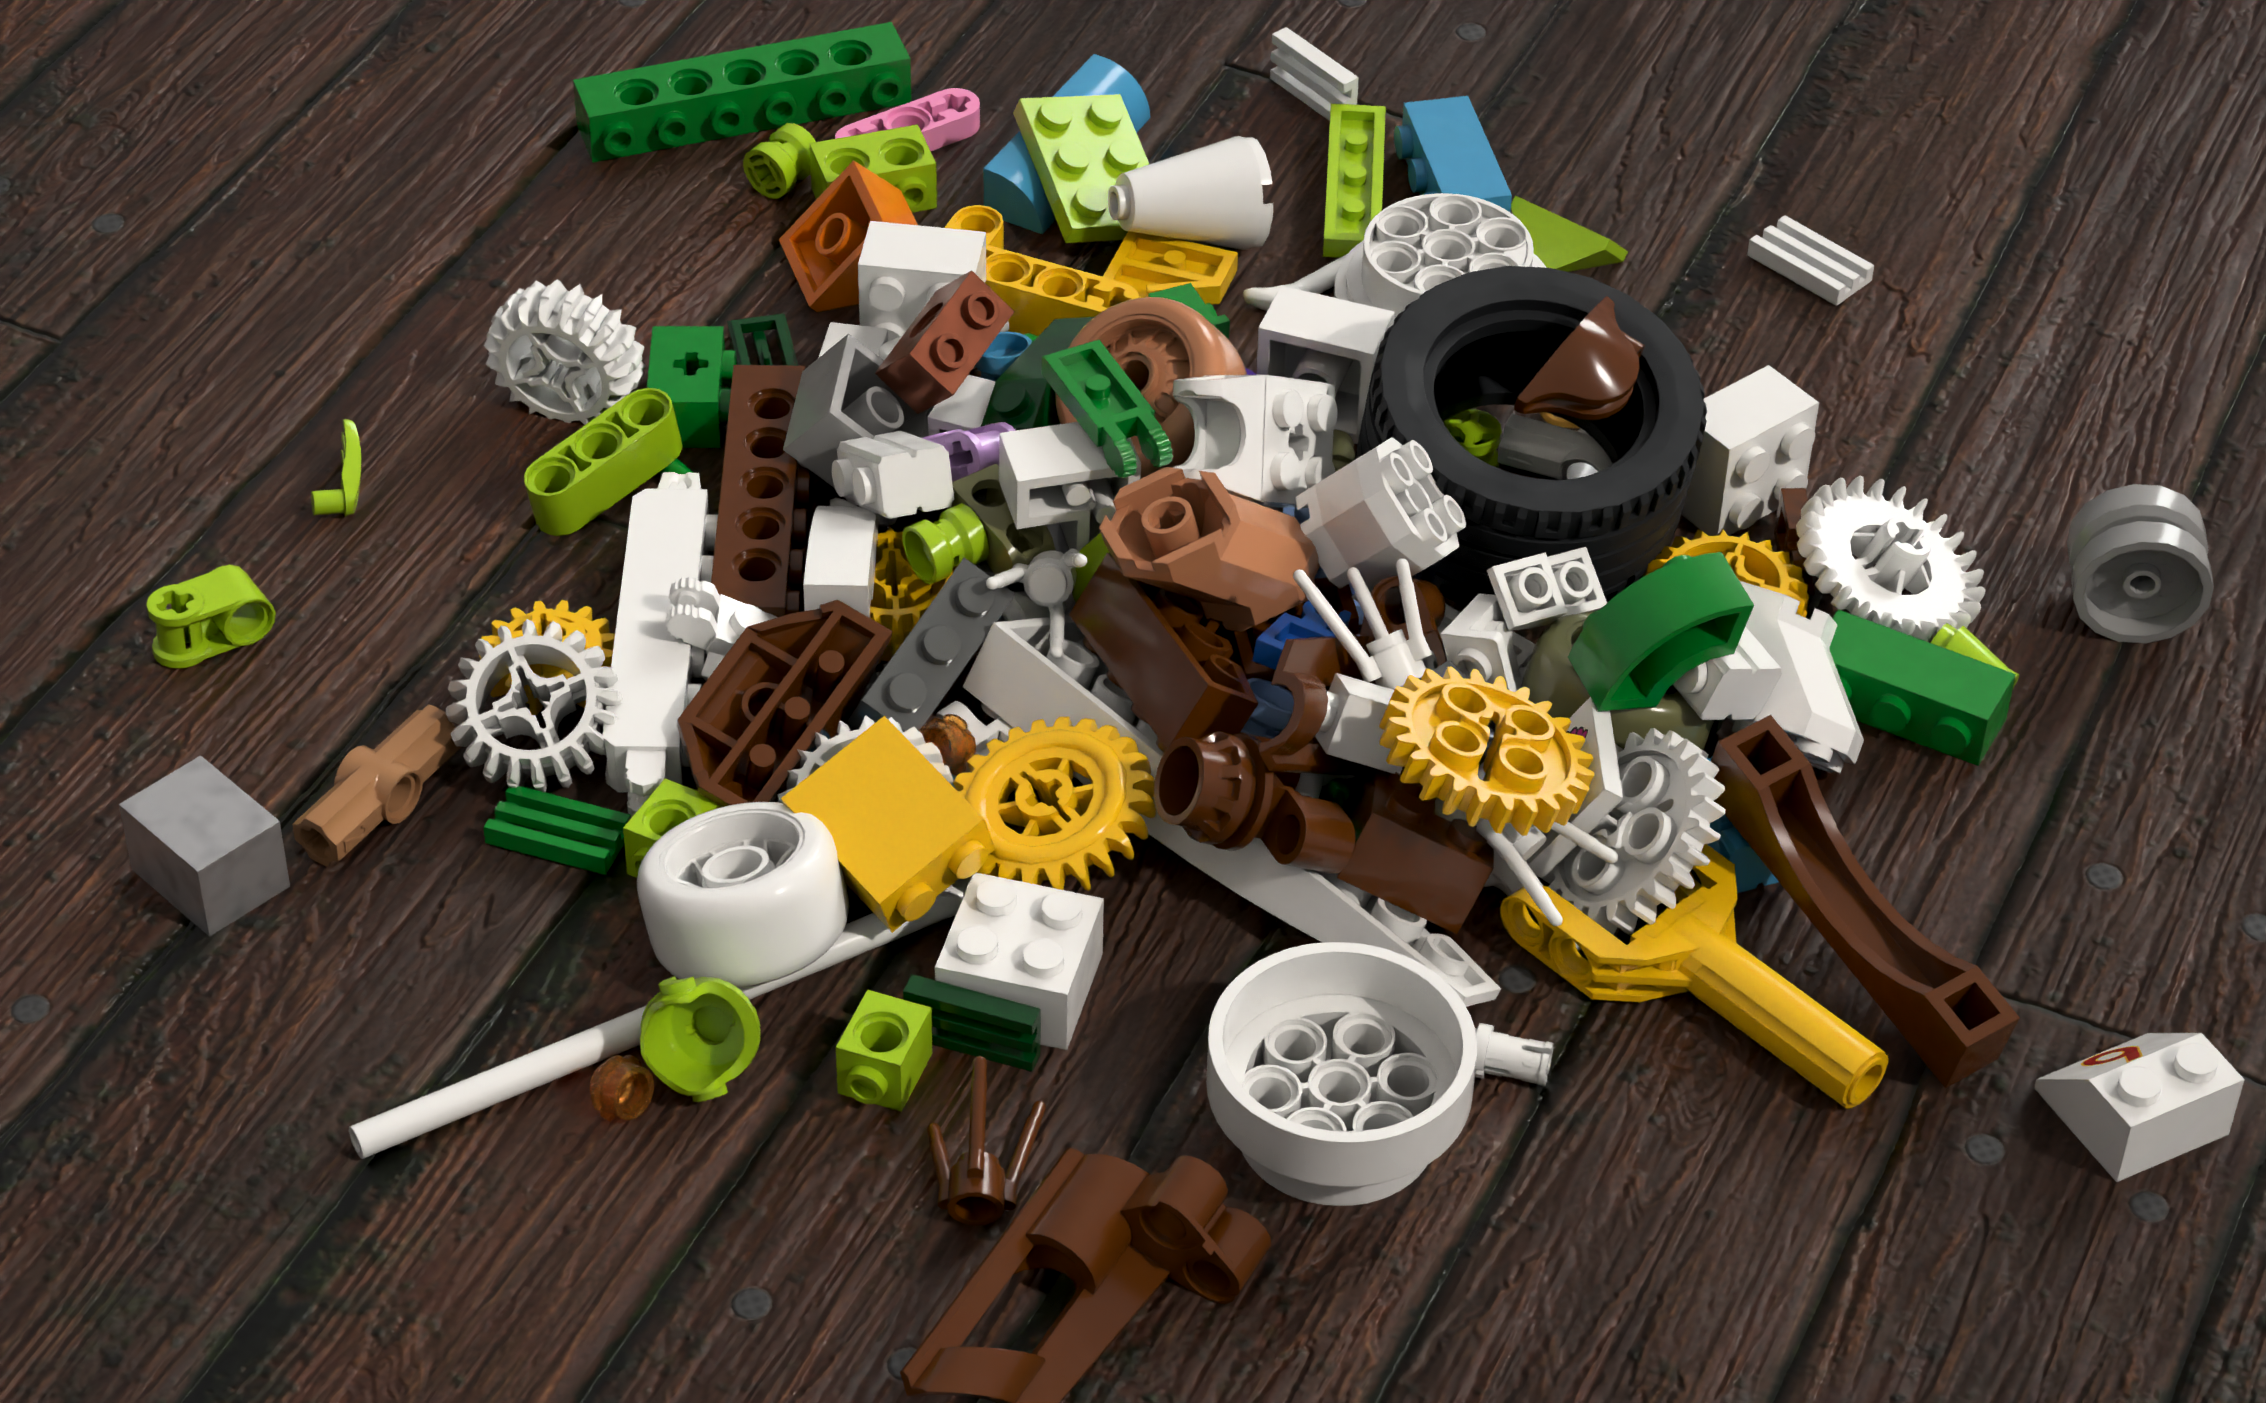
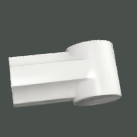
M1511 414L1505 424L1498 449L1497 462L1557 480L1589 476L1613 465L1604 449L1583 429L1574 431Z

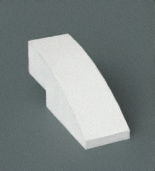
M817 506L812 519L803 583L804 611L819 609L821 604L839 600L865 616L870 617L871 600H873L879 514L862 507Z

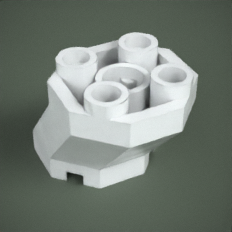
M1391 437L1295 497L1297 510L1308 504L1310 518L1300 524L1301 530L1316 547L1319 557L1318 563L1327 578L1338 588L1341 589L1350 583L1347 571L1352 567L1360 571L1365 585L1371 593L1374 586L1382 579L1398 576L1396 563L1399 559H1406L1408 561L1411 576L1459 547L1457 532L1466 527L1464 513L1451 496L1441 493L1431 475L1433 472L1431 460L1424 448L1416 441L1411 440L1402 445ZM1354 594V595L1352 596V598L1358 602V600H1357V598H1356V596H1355V594Z
M1740 581L1754 604L1746 628L1781 667L1782 675L1761 713L1754 719L1731 720L1727 716L1734 724L1732 731L1736 733L1771 715L1808 759L1812 767L1829 773L1840 774L1844 763L1856 764L1864 739L1829 650L1837 628L1836 622L1829 614L1814 608L1809 620L1796 614L1800 601L1785 594Z

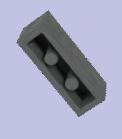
M963 558L845 724L853 731L860 728L865 715L874 720L875 723L885 716L888 720L892 717L898 722L903 732L912 727L920 731L982 644L992 624L999 620L1016 594L1005 586L994 590L987 588L986 581L991 576L966 558Z

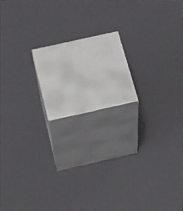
M201 755L119 804L131 869L209 937L290 887L280 821Z

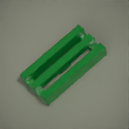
M518 786L517 788L508 787L505 792L506 802L499 801L494 809L495 820L489 818L483 827L486 844L606 875L624 845L623 827L631 819V814ZM513 824H517V825H521V826L533 828V829H536V830L544 831V832H546V833L539 832V831H535V830L528 829V828H524V827H520V826H516V825H513ZM571 839H575V840H579V841H582V842H586V843H590V844L602 846V847H604V848L597 847V846H593V845H589V844H585V843H581V842L574 841V840H571Z

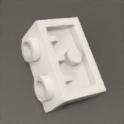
M1478 594L1441 633L1447 661L1454 663L1468 677L1472 669H1477L1487 683L1493 684L1498 676H1502L1506 681L1507 689L1516 692L1520 689L1523 679L1520 676L1514 652L1513 632L1508 630L1496 595Z

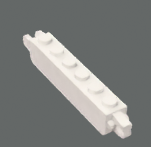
M665 472L662 474L657 489H644L632 497L611 667H614L618 681L613 686L608 687L620 691L623 702L615 706L606 705L605 710L618 716L619 720H616L614 725L604 724L602 733L607 756L606 783L617 792H628L627 807L631 818L665 778L684 785L685 768L690 767L677 728V719L702 687V684H695V678H703L701 673L707 654H705L706 650L685 643L682 638L676 639L674 635L670 636V632L666 631L667 626H665L668 610H671L672 606H674L670 604L669 591L671 583H675V579L679 580L682 576L684 578L690 576L694 579L697 578L698 581L704 580L711 583L714 556H708V553L715 549L718 515L709 514L707 489H701L699 473L677 474L675 472Z

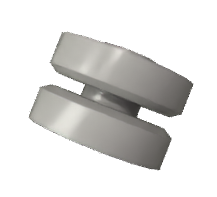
M2132 484L2110 489L2085 503L2072 519L2067 538L2069 563L2072 569L2073 600L2079 618L2095 633L2118 642L2146 644L2172 638L2195 625L2209 608L2214 585L2211 565L2207 556L2206 529L2200 510L2185 495L2163 486Z

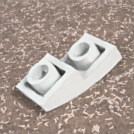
M1586 547L1548 557L1545 552L1492 566L1487 570L1509 631L1546 626L1563 616L1597 611L1607 604Z

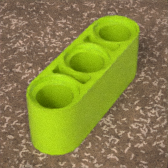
M644 388L628 394L539 457L527 468L524 475V483L536 524L541 531L554 536L572 534L663 470L680 455L683 448L672 400L666 392L656 388Z

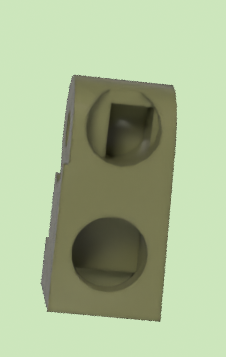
M997 463L952 482L954 500L951 507L961 503L968 505L980 519L989 543V555L986 561L995 575L1012 569L1016 563L1029 565L1032 559L1041 552L1055 551L1053 538L1046 525L1016 529L999 483V466ZM987 488L986 501L976 502L972 495L980 489Z

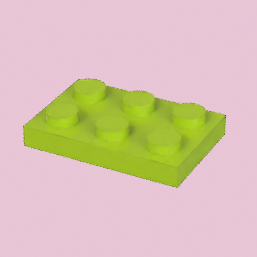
M1121 95L1020 98L1013 114L1065 243L1123 240L1128 231L1122 229L1118 220L1112 219L1108 208V192L1111 186H1115L1116 180L1121 173L1149 165V162Z

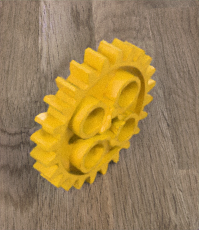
M1447 667L1443 678L1431 669H1425L1421 680L1409 675L1403 687L1396 686L1379 724V728L1384 730L1379 744L1391 749L1386 762L1390 765L1405 767L1399 779L1402 783H1420L1423 786L1419 795L1422 801L1437 797L1444 801L1442 806L1443 814L1450 815L1459 809L1466 812V820L1469 826L1474 827L1480 818L1487 819L1493 830L1499 834L1502 833L1506 823H1511L1522 836H1527L1532 824L1544 833L1550 831L1554 822L1565 826L1571 814L1578 813L1594 777V772L1588 769L1593 760V755L1581 751L1585 742L1584 736L1566 733L1572 722L1569 718H1552L1548 714L1552 706L1551 702L1543 701L1534 704L1528 700L1530 695L1529 688L1522 687L1516 692L1507 689L1506 681L1502 676H1498L1493 684L1487 683L1477 669H1472L1468 679H1463L1453 667ZM1491 720L1495 723V732L1484 760L1483 770L1485 775L1483 780H1481L1477 774L1479 762L1490 737L1488 725Z

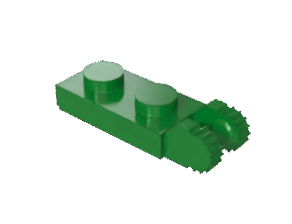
M1100 340L1042 356L1041 374L1097 447L1102 446L1106 462L1112 471H1115V475H1118V478H1125L1137 473L1136 454L1130 442H1127V438L1133 436L1138 437L1142 453L1150 460L1154 467L1157 466L1158 468L1172 462L1173 450L1171 442L1169 441V436L1166 435L1165 431L1162 430V426L1156 420L1155 410Z

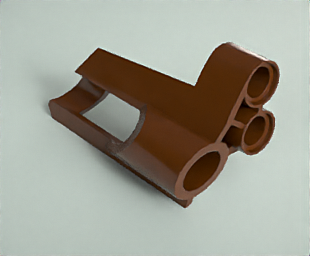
M1067 1148L900 1371L906 1394L911 1397L928 1395L966 1396L990 1400L995 1403H1061L1168 1277L1212 1302L1221 1304L1233 1302L1271 1246V1237L1266 1228L1255 1217L1238 1208L1226 1207L1223 1202L1228 1194L1225 1180L1210 1164L1199 1158L1179 1156L1173 1160L1165 1172L1150 1175L1135 1164L1118 1157L1104 1154L1084 1155L1077 1149ZM1043 1268L1059 1271L1073 1280L1076 1288L1075 1294L1032 1353L1001 1348L960 1347L1012 1275L1024 1270Z

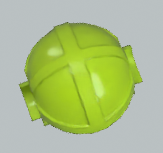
M673 976L663 980L658 984L660 992L648 1002L642 1015L640 1048L645 1063L663 1083L680 1094L692 1096L694 1102L706 1101L727 1094L728 1091L725 1083L740 1075L752 1063L760 1044V1021L756 1008L753 1007L749 998L739 988L719 978H694L693 976L676 980V977Z

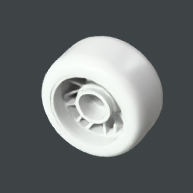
M749 802L729 805L707 811L680 823L653 844L641 861L637 876L638 899L652 948L657 959L665 969L679 979L693 976L694 978L712 977L727 981L737 988H744L784 978L802 970L823 956L842 934L849 914L848 892L831 833L823 822L812 814L794 813L783 803Z

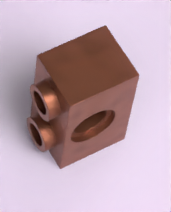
M971 270L936 290L875 374L919 414L955 394L1015 311Z

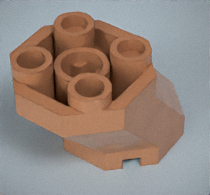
M1165 467L1120 488L1113 500L1116 511L1111 521L1105 515L1099 526L1105 546L1124 576L1194 599L1206 619L1212 618L1222 621L1223 626L1227 630L1245 631L1254 625H1258L1308 601L1305 593L1293 578L1296 570H1303L1316 586L1314 578L1320 567L1318 563L1319 557L1316 547L1305 536L1296 517L1229 494L1214 472L1199 471L1202 479L1199 480L1185 478L1183 470L1180 468Z

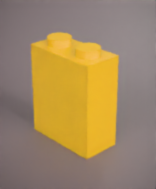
M885 716L781 798L783 805L792 812L812 814L823 822L833 837L845 883L892 933L906 921L917 920L927 913L939 894L958 879H966L975 874L984 865L988 855L995 850L985 819Z

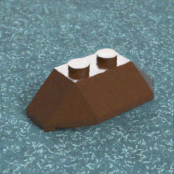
M839 600L821 604L819 609L791 613L747 626L677 719V728L698 793L721 807L749 802H778L777 794L787 791V780L789 777L787 770L801 769V756L797 749L814 752L817 749L815 745L816 732L826 736L828 740L838 735L839 720L846 723L855 710L892 638L893 631Z

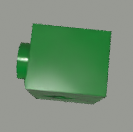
M652 326L647 388L660 389L671 398L683 448H721L722 424L728 423L731 388H725V386L732 385L733 365H736V351L725 350L724 326Z

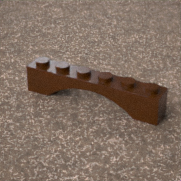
M1769 715L1718 741L1711 762L1719 768V772L1714 779L1725 786V791L1714 802L1726 809V817L1942 1085L1947 1088L1996 1061L2001 1055L2020 1017L1977 965L1953 956L1928 940L1906 921L1879 892L1857 862L1838 830L1822 796L1811 763L1775 719Z

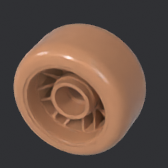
M1161 297L1131 299L1104 310L1080 330L1068 347L1072 348L1100 340L1155 410V418L1162 426V430L1169 436L1168 438L1171 442L1173 450L1172 462L1158 468L1157 466L1154 467L1150 460L1142 453L1138 437H1131L1141 462L1140 479L1165 467L1173 468L1183 464L1192 452L1195 439L1194 422L1188 408L1184 404L1177 402L1173 397L1174 380L1203 377L1204 375H1247L1239 353L1222 332L1196 310L1181 302ZM1055 392L1060 424L1078 422Z

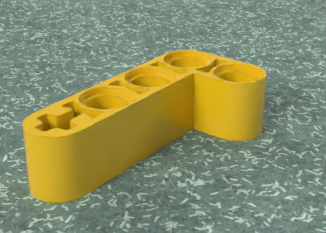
M974 205L962 208L953 215L944 227L986 232L985 284L1015 311L1008 320V332H1016L1023 335L1031 333L1039 336L1055 319L1094 317L1118 303L1140 298L1138 291L1133 286L1124 282L1004 250V221L1002 215L996 209L989 206Z

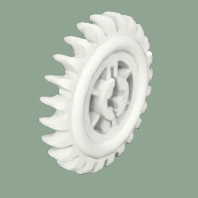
M1858 476L1850 483L1847 489L1844 478L1837 479L1831 486L1823 485L1805 503L1801 509V519L1796 524L1797 535L1800 538L1797 542L1798 551L1802 557L1807 558L1803 563L1806 572L1819 578L1815 586L1822 594H1831L1834 597L1831 604L1837 610L1847 609L1850 614L1926 642L1932 641L1944 624L1948 623L1956 629L1962 626L1967 628L1979 614L1981 609L1980 601L1985 595V588L1976 586L1983 578L1984 571L1977 569L1965 572L1976 558V551L1971 550L1961 556L1953 553L1963 540L1964 532L1960 531L1950 538H1942L1939 535L1947 520V514H1943L1935 521L1929 523L1922 520L1923 511L1928 502L1927 498L1921 500L1908 511L1904 509L1903 498L1906 493L1905 486L1899 488L1891 499L1886 501L1882 495L1884 488L1883 479L1877 480L1865 495L1863 493L1864 478ZM1905 588L1914 595H1902V591Z

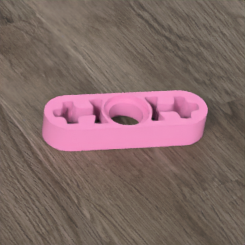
M960 88L945 89L848 124L837 131L835 139L918 124L930 151H934L969 138L978 132L980 128V101L971 91Z

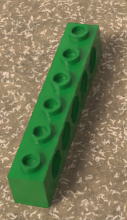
M887 22L573 80L576 122L593 163L780 128L786 123L802 124L888 108L911 102V58L893 23Z

